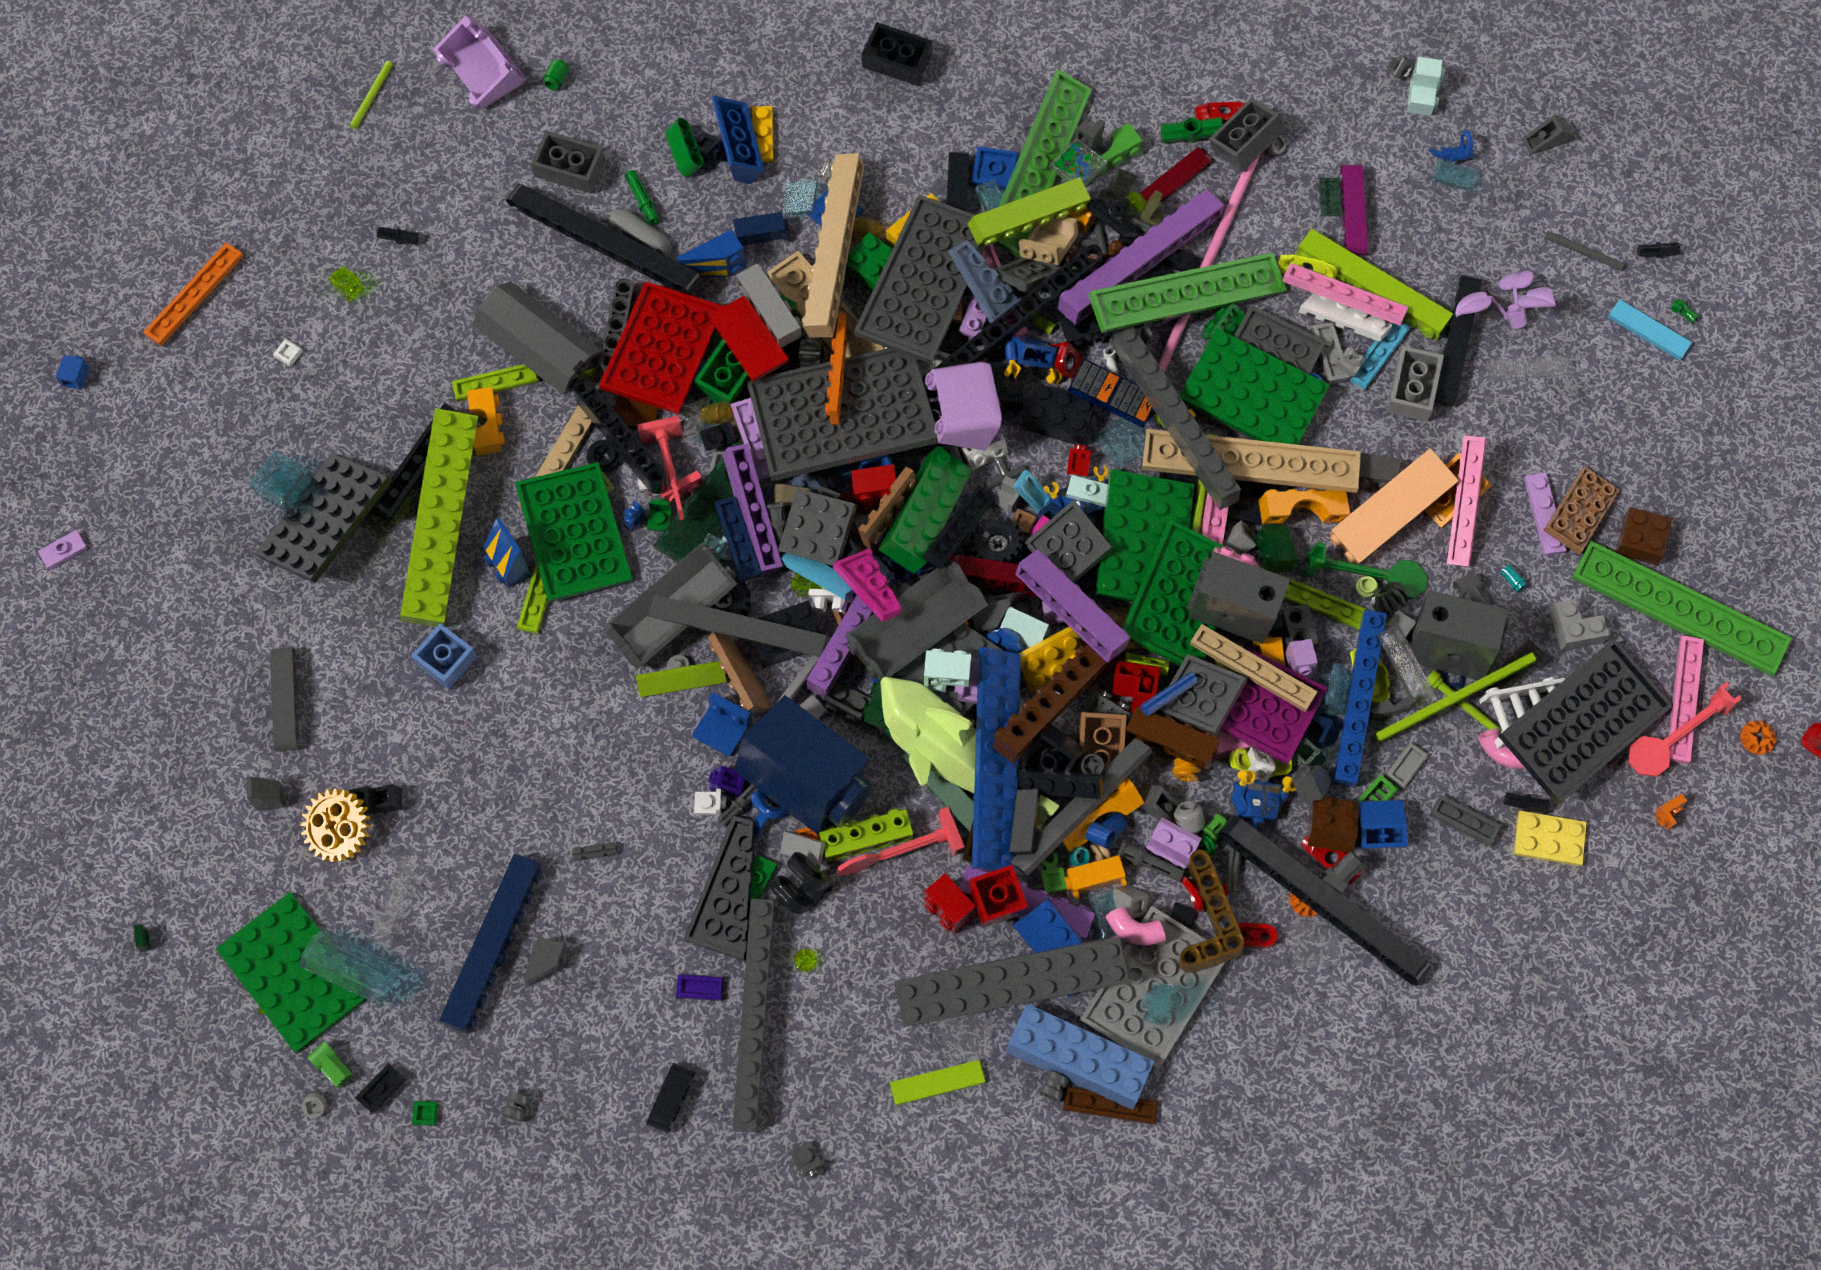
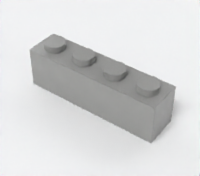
M757 263L736 275L738 287L779 346L782 348L801 338L802 324L799 318L793 317L790 305L786 300L783 302L778 287L772 285L769 281L770 276L766 269H761Z

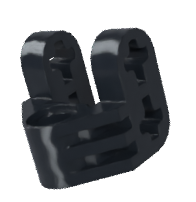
M794 852L787 861V865L803 882L801 887L797 888L787 877L779 875L772 882L770 888L792 912L803 914L813 908L823 898L822 895L826 891H831L833 879L830 876L827 877V873L824 870L821 871L820 866L814 864L807 856L800 852Z

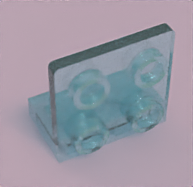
M1336 663L1332 665L1330 673L1312 674L1311 680L1328 688L1316 713L1320 715H1346L1352 673L1341 663Z

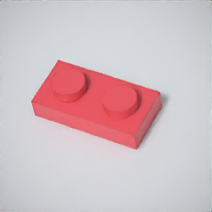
M698 471L677 481L680 499L687 493L693 494L701 488L700 486L703 485L702 477ZM668 485L666 490L660 493L661 498L672 504L676 503L671 485Z

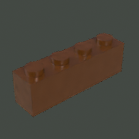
M1137 706L1126 728L1127 738L1132 740L1136 738L1149 747L1207 770L1210 769L1219 749V739L1214 734L1199 732L1192 725L1179 724L1173 718L1166 715L1162 717L1155 714V712L1145 716L1141 708Z

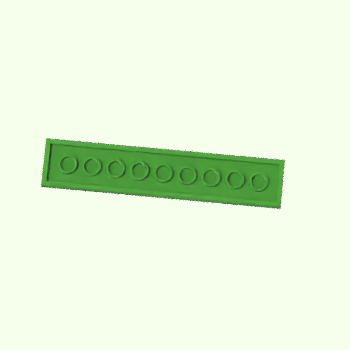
M1059 69L1055 71L998 207L1052 187L1059 170L1058 167L1054 166V162L1068 149L1091 93V88ZM1036 225L1027 232L1022 233V231H1018L1008 239L999 238L994 244L1021 258L1019 241L1021 239L1027 240Z
M1272 252L1093 290L1088 296L1101 333L1228 306L1232 303L1237 304L1284 293L1287 289Z
M1593 541L1589 542L1571 578L1683 634L1704 639V644L1772 677L1775 675L1791 641V637Z

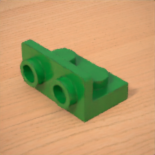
M1234 303L1218 307L1213 320H1210L1204 326L1205 331L1201 337L1203 339L1211 338L1216 328L1234 336L1246 314Z

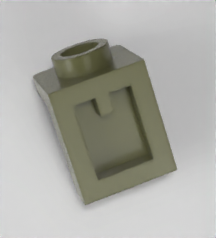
M1157 190L1154 191L1144 206L1140 219L1153 226L1159 225L1162 221L1163 214L1159 212L1163 204L1160 202L1162 193Z

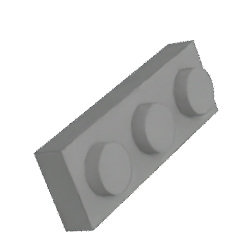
M1334 323L1313 325V335L1326 341L1319 356L1327 383L1334 384L1348 381L1349 374L1336 366L1343 353Z

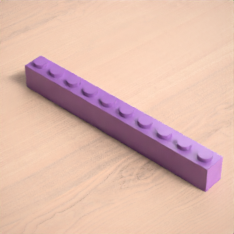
M1207 189L1201 194H1196L1186 205L1182 204L1174 214L1167 215L1159 225L1152 226L1148 233L1137 237L1133 244L1129 247H1124L1114 258L1110 257L1099 269L1095 268L1084 280L1080 279L1069 291L1065 290L1059 297L1058 310L1075 325L1094 312L1088 296L1091 291L1134 282L1221 217L1224 204Z

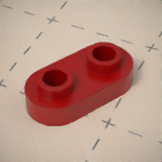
M1238 923L1240 931L1246 934L1243 947L1270 948L1275 944L1277 931L1273 926L1259 923ZM1267 934L1269 936V940L1264 941L1261 938V935Z

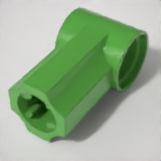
M324 1041L307 1058L339 1089L350 1080L353 1074Z

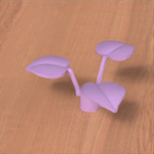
M1526 270L1521 273L1509 274L1499 282L1502 290L1513 289L1515 303L1508 307L1507 313L1493 296L1487 297L1486 292H1476L1465 296L1458 303L1455 314L1458 317L1462 314L1479 312L1487 309L1493 302L1503 314L1504 319H1509L1511 328L1519 329L1527 324L1525 308L1555 307L1556 304L1553 291L1548 287L1532 289L1518 300L1517 288L1528 287L1534 279L1533 273Z

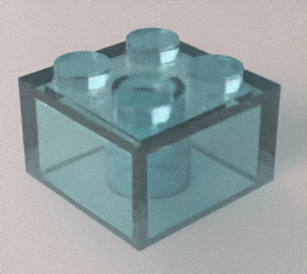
M274 450L249 482V485L256 495L287 512L297 502L299 494L309 486L312 475L305 467Z

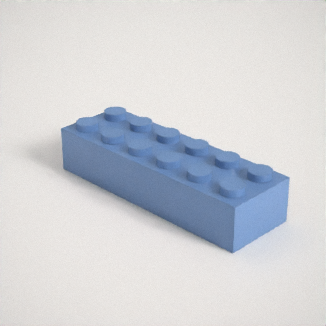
M1027 1003L1006 1049V1053L1043 1070L1059 1073L1068 1078L1070 1082L1130 1109H1134L1154 1063L1151 1059Z

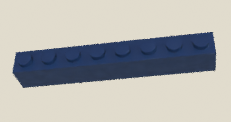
M515 853L513 854L439 1021L442 1025L468 1034L470 1029L473 1030L478 1021L476 1014L479 1008L482 1009L486 1004L487 996L485 994L488 987L492 988L496 981L497 975L495 972L497 967H501L505 961L506 954L504 951L507 945L510 946L515 938L513 931L516 924L520 925L524 918V906L532 900L534 894L532 888L535 883L538 884L541 880L543 871H541L539 862Z

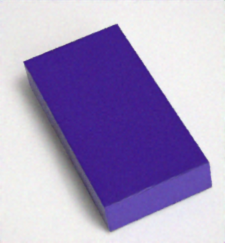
M678 974L676 998L722 1001L724 977Z

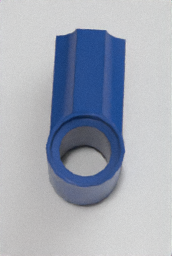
M1119 813L1110 815L1101 823L1094 821L1087 830L1086 839L1108 849L1114 842L1115 837L1126 829L1127 822L1124 820L1123 815Z

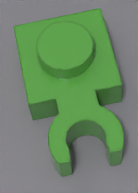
M1053 853V862L1048 863L1045 859L1041 862L1042 867L1046 869L1040 872L1044 891L1048 894L1067 891L1063 867L1056 868L1058 856L1056 853Z

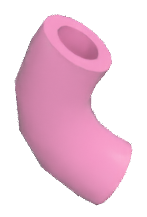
M1497 728L1487 730L1477 737L1487 755L1498 764L1511 769H1526L1508 747L1497 749L1494 741L1500 734Z
M1126 907L1117 908L1106 915L1108 924L1116 935H1120V938L1130 944L1149 946L1166 941L1165 932L1159 920L1149 923L1137 922L1129 915Z

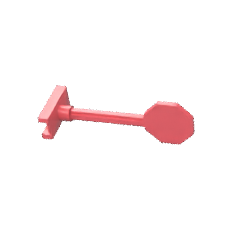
M679 415L638 424L637 427L642 444L657 442L660 445L668 482L673 489L679 518L684 520L677 490V478L668 446L669 438L683 435Z
M1728 682L1724 683L1710 698L1711 702L1708 707L1664 740L1641 736L1629 746L1628 763L1638 775L1657 777L1669 767V747L1714 713L1721 712L1725 716L1742 698L1738 695L1733 699L1726 691L1730 684Z
M945 807L940 809L938 813V819L942 828L934 830V833L885 849L878 854H864L852 858L837 868L838 876L851 875L867 869L877 861L887 860L935 842L941 843L947 840L954 856L962 854V849L965 846L949 808Z

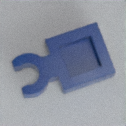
M635 500L632 502V507L629 510L626 508L624 511L625 525L631 531L646 517L645 509Z

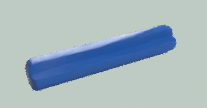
M1192 672L1186 674L1141 704V711L1145 716H1149L1197 684V677Z

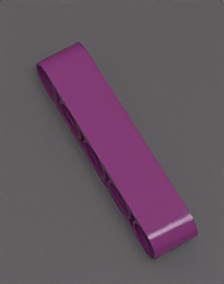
M1341 165L1340 175H1342V180H1340L1341 193H1343L1341 205L1342 211H1344V216H1342L1343 229H1345V234H1343L1344 247L1355 255H1366L1368 241L1363 166Z

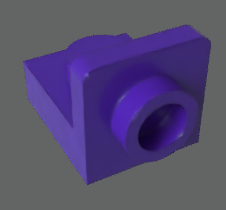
M722 765L711 771L708 779L710 783L709 790L721 789V791L739 796L741 795L745 779L737 774L734 769Z

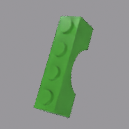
M1130 123L1112 132V146L1106 153L1098 157L1090 156L1091 160L1096 161L1095 164L1091 165L1092 161L1090 159L1084 162V154L1081 162L1088 164L1089 169H1095L1091 171L1090 177L1086 173L1084 185L1094 176L1100 177L1110 167H1118L1123 163L1124 159L1128 157L1133 158L1140 153L1143 140ZM1077 151L1076 153H1074V154H1076V156L1072 157V160H1074L1076 157H1077V160L1079 159V157H1080V155L1078 156L1079 151ZM1073 161L1065 162V169L1068 167L1067 165L1071 164ZM1076 162L1077 167L1073 173L1065 174L1064 172L1066 171H1061L1068 181L1078 178L1075 174L1079 164ZM1080 164V169L1078 170V176H1080V175H1079V171H1080L1081 173H1082V171H1083V175H1084V166H1083L1082 164Z

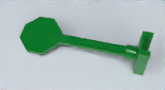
M1317 542L1304 558V561H1309L1310 565L1303 572V577L1312 578L1320 568L1327 570L1330 568L1387 580L1388 584L1400 582L1406 589L1409 599H1414L1426 590L1427 575L1417 562L1402 559L1388 571L1339 561L1325 556L1326 543Z

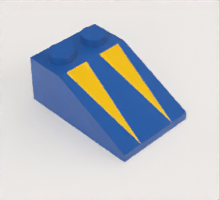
M732 229L677 257L678 263L696 271L701 278L728 277L732 274L737 275L746 268L744 248Z
M497 518L483 547L486 553L483 557L489 567L494 566L497 570L494 574L499 583H505L509 588L530 576V572L522 551L501 519Z

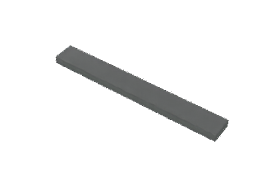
M658 595L653 596L649 617L816 657L822 655L826 635Z
M1135 738L1099 774L1103 775L1104 797L1102 799L1075 797L1036 836L1034 854L1017 855L1010 861L1013 867L1028 876L1152 753L1151 748Z

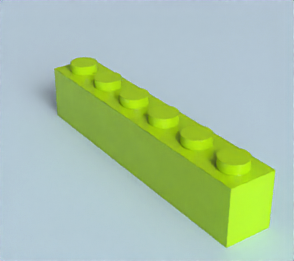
M1079 177L975 215L969 221L968 226L978 246L983 244L989 246L997 242L999 238L1008 239L1018 231H1022V233L1027 232L1034 225L1039 224L1043 226L1053 218L1062 219L1072 211L1075 213L1081 212L1086 208V204L1091 198Z

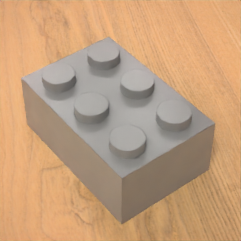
M1402 346L1397 358L1386 412L1428 422L1433 410L1444 355Z

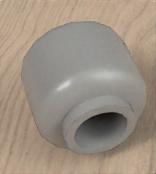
M1185 801L1179 804L1174 811L1176 825L1195 835L1204 828L1205 818L1200 805L1192 801Z

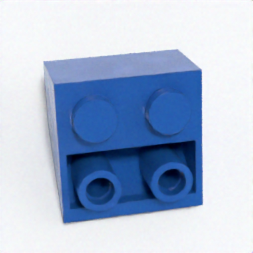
M1403 800L1358 802L1359 847H1408L1407 823Z

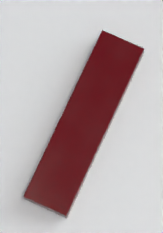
M1197 147L1140 192L1139 198L1147 203L1154 191L1157 190L1162 193L1160 200L1162 203L1210 165L1212 159L1201 148Z

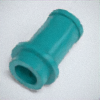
M1511 564L1507 565L1500 572L1512 586L1511 589L1513 591L1520 592L1527 586L1526 579L1522 578Z

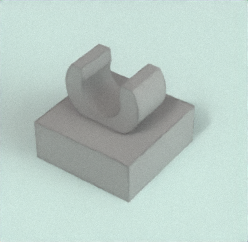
M1347 348L1336 366L1354 377L1365 358L1354 352L1353 349Z

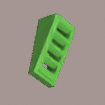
M1380 774L1356 802H1364L1367 797L1373 801H1380L1372 794L1374 790L1383 797L1381 801H1389L1396 794L1398 788ZM1381 784L1389 792L1385 794L1381 789L1378 788V785Z

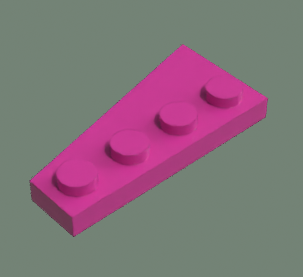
M870 548L834 562V571L882 622L901 614V606L892 589H889L887 579L880 572V566L877 560H874L873 552Z

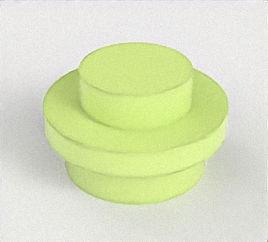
M1370 576L1361 577L1356 583V591L1362 597H1371L1374 591L1378 590L1376 580Z

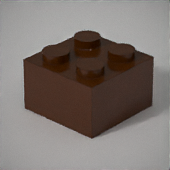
M1630 507L1623 518L1615 553L1657 566L1664 557L1672 518Z
M1329 797L1312 801L1309 811L1307 846L1343 852L1351 850L1353 852L1358 831V802Z

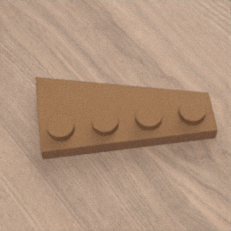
M905 467L892 484L891 494L884 495L880 500L878 511L872 510L868 516V519H870L868 524H862L859 527L858 531L865 547L872 550L874 545L881 541L882 532L886 526L889 527L891 525L894 513L903 506L908 491H912L915 487L916 477L912 469Z

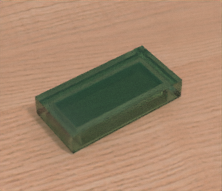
M1319 178L1320 215L1341 216L1340 178Z

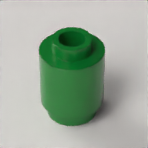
M557 59L550 62L543 76V84L548 89L557 90L562 86L569 72L565 61Z

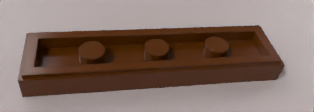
M1066 1086L1063 1110L1155 1125L1158 1101L1138 1098L1134 1109H1130L1090 1090Z

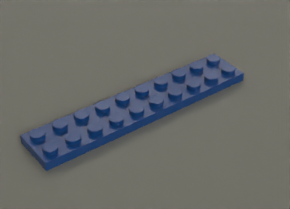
M986 647L978 649L972 869L995 871L1012 865L1010 861L1016 857V855L1010 853V844L1018 790V777L1016 775L1018 759L1012 764L992 746L995 742L994 735L1000 727L1005 728L1010 717L1014 713L1019 714L1021 654Z

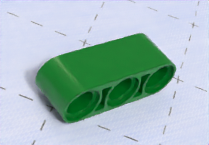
M679 117L665 130V136L678 171L684 177L690 178L704 165V160L689 122Z

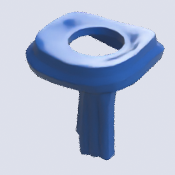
M760 790L753 792L751 795V802L760 812L753 821L756 824L755 836H759L769 818L779 819L790 816V813L777 803L778 808L770 807L765 802V798L769 797Z

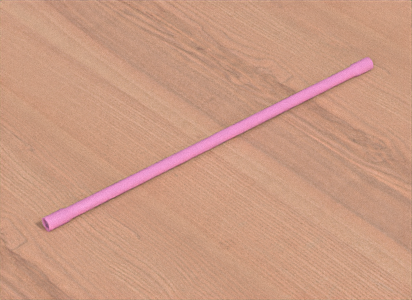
M1260 155L1241 173L1200 268L1213 265ZM1191 314L1177 318L1158 362L1164 374Z

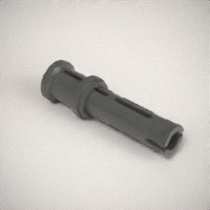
M786 502L767 504V508L770 509V524L773 528L777 549H779L787 522L785 516ZM778 551L780 557L786 554Z
M1125 839L1116 855L1133 862V865L1136 867L1142 865L1177 882H1180L1185 871L1184 868L1182 869L1146 853L1143 847L1138 848L1127 843Z

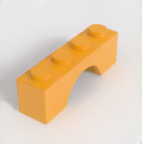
M1272 489L1266 491L1258 500L1262 524H1283L1290 516L1291 510L1295 508L1311 510L1320 518L1322 523H1338L1350 515L1347 493L1344 491H1318L1317 489L1298 491L1297 489H1291L1285 492H1278V490Z
M1127 777L1062 841L1069 852L1089 841L1086 839L1087 830L1091 823L1102 814L1114 811L1128 815L1144 804L1143 799L1130 779Z

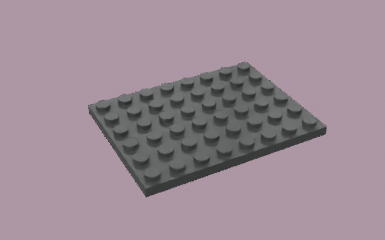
M889 348L846 358L839 425H831L830 417L826 416L825 405L830 400L827 399V387L831 386V383H829V370H833L830 362L764 376L755 382L747 380L771 481L938 443L937 434L934 430L935 421L916 359Z

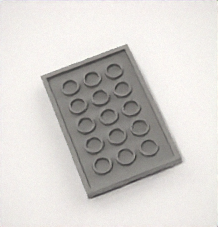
M1151 906L1141 923L1159 920L1165 932L1166 941L1149 946L1128 943L1123 953L1130 981L1099 988L1079 1021L1113 1043L1153 1060L1152 1067L1158 1071L1225 962L1193 973L1184 972L1179 966L1181 951L1187 946L1205 941L1206 939ZM1207 949L1205 951L1209 956L1217 955L1214 949ZM1192 956L1184 958L1187 963H1194L1196 961Z

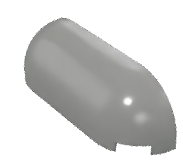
M616 209L610 211L602 218L605 224L620 234L671 258L673 249L670 240L630 211Z

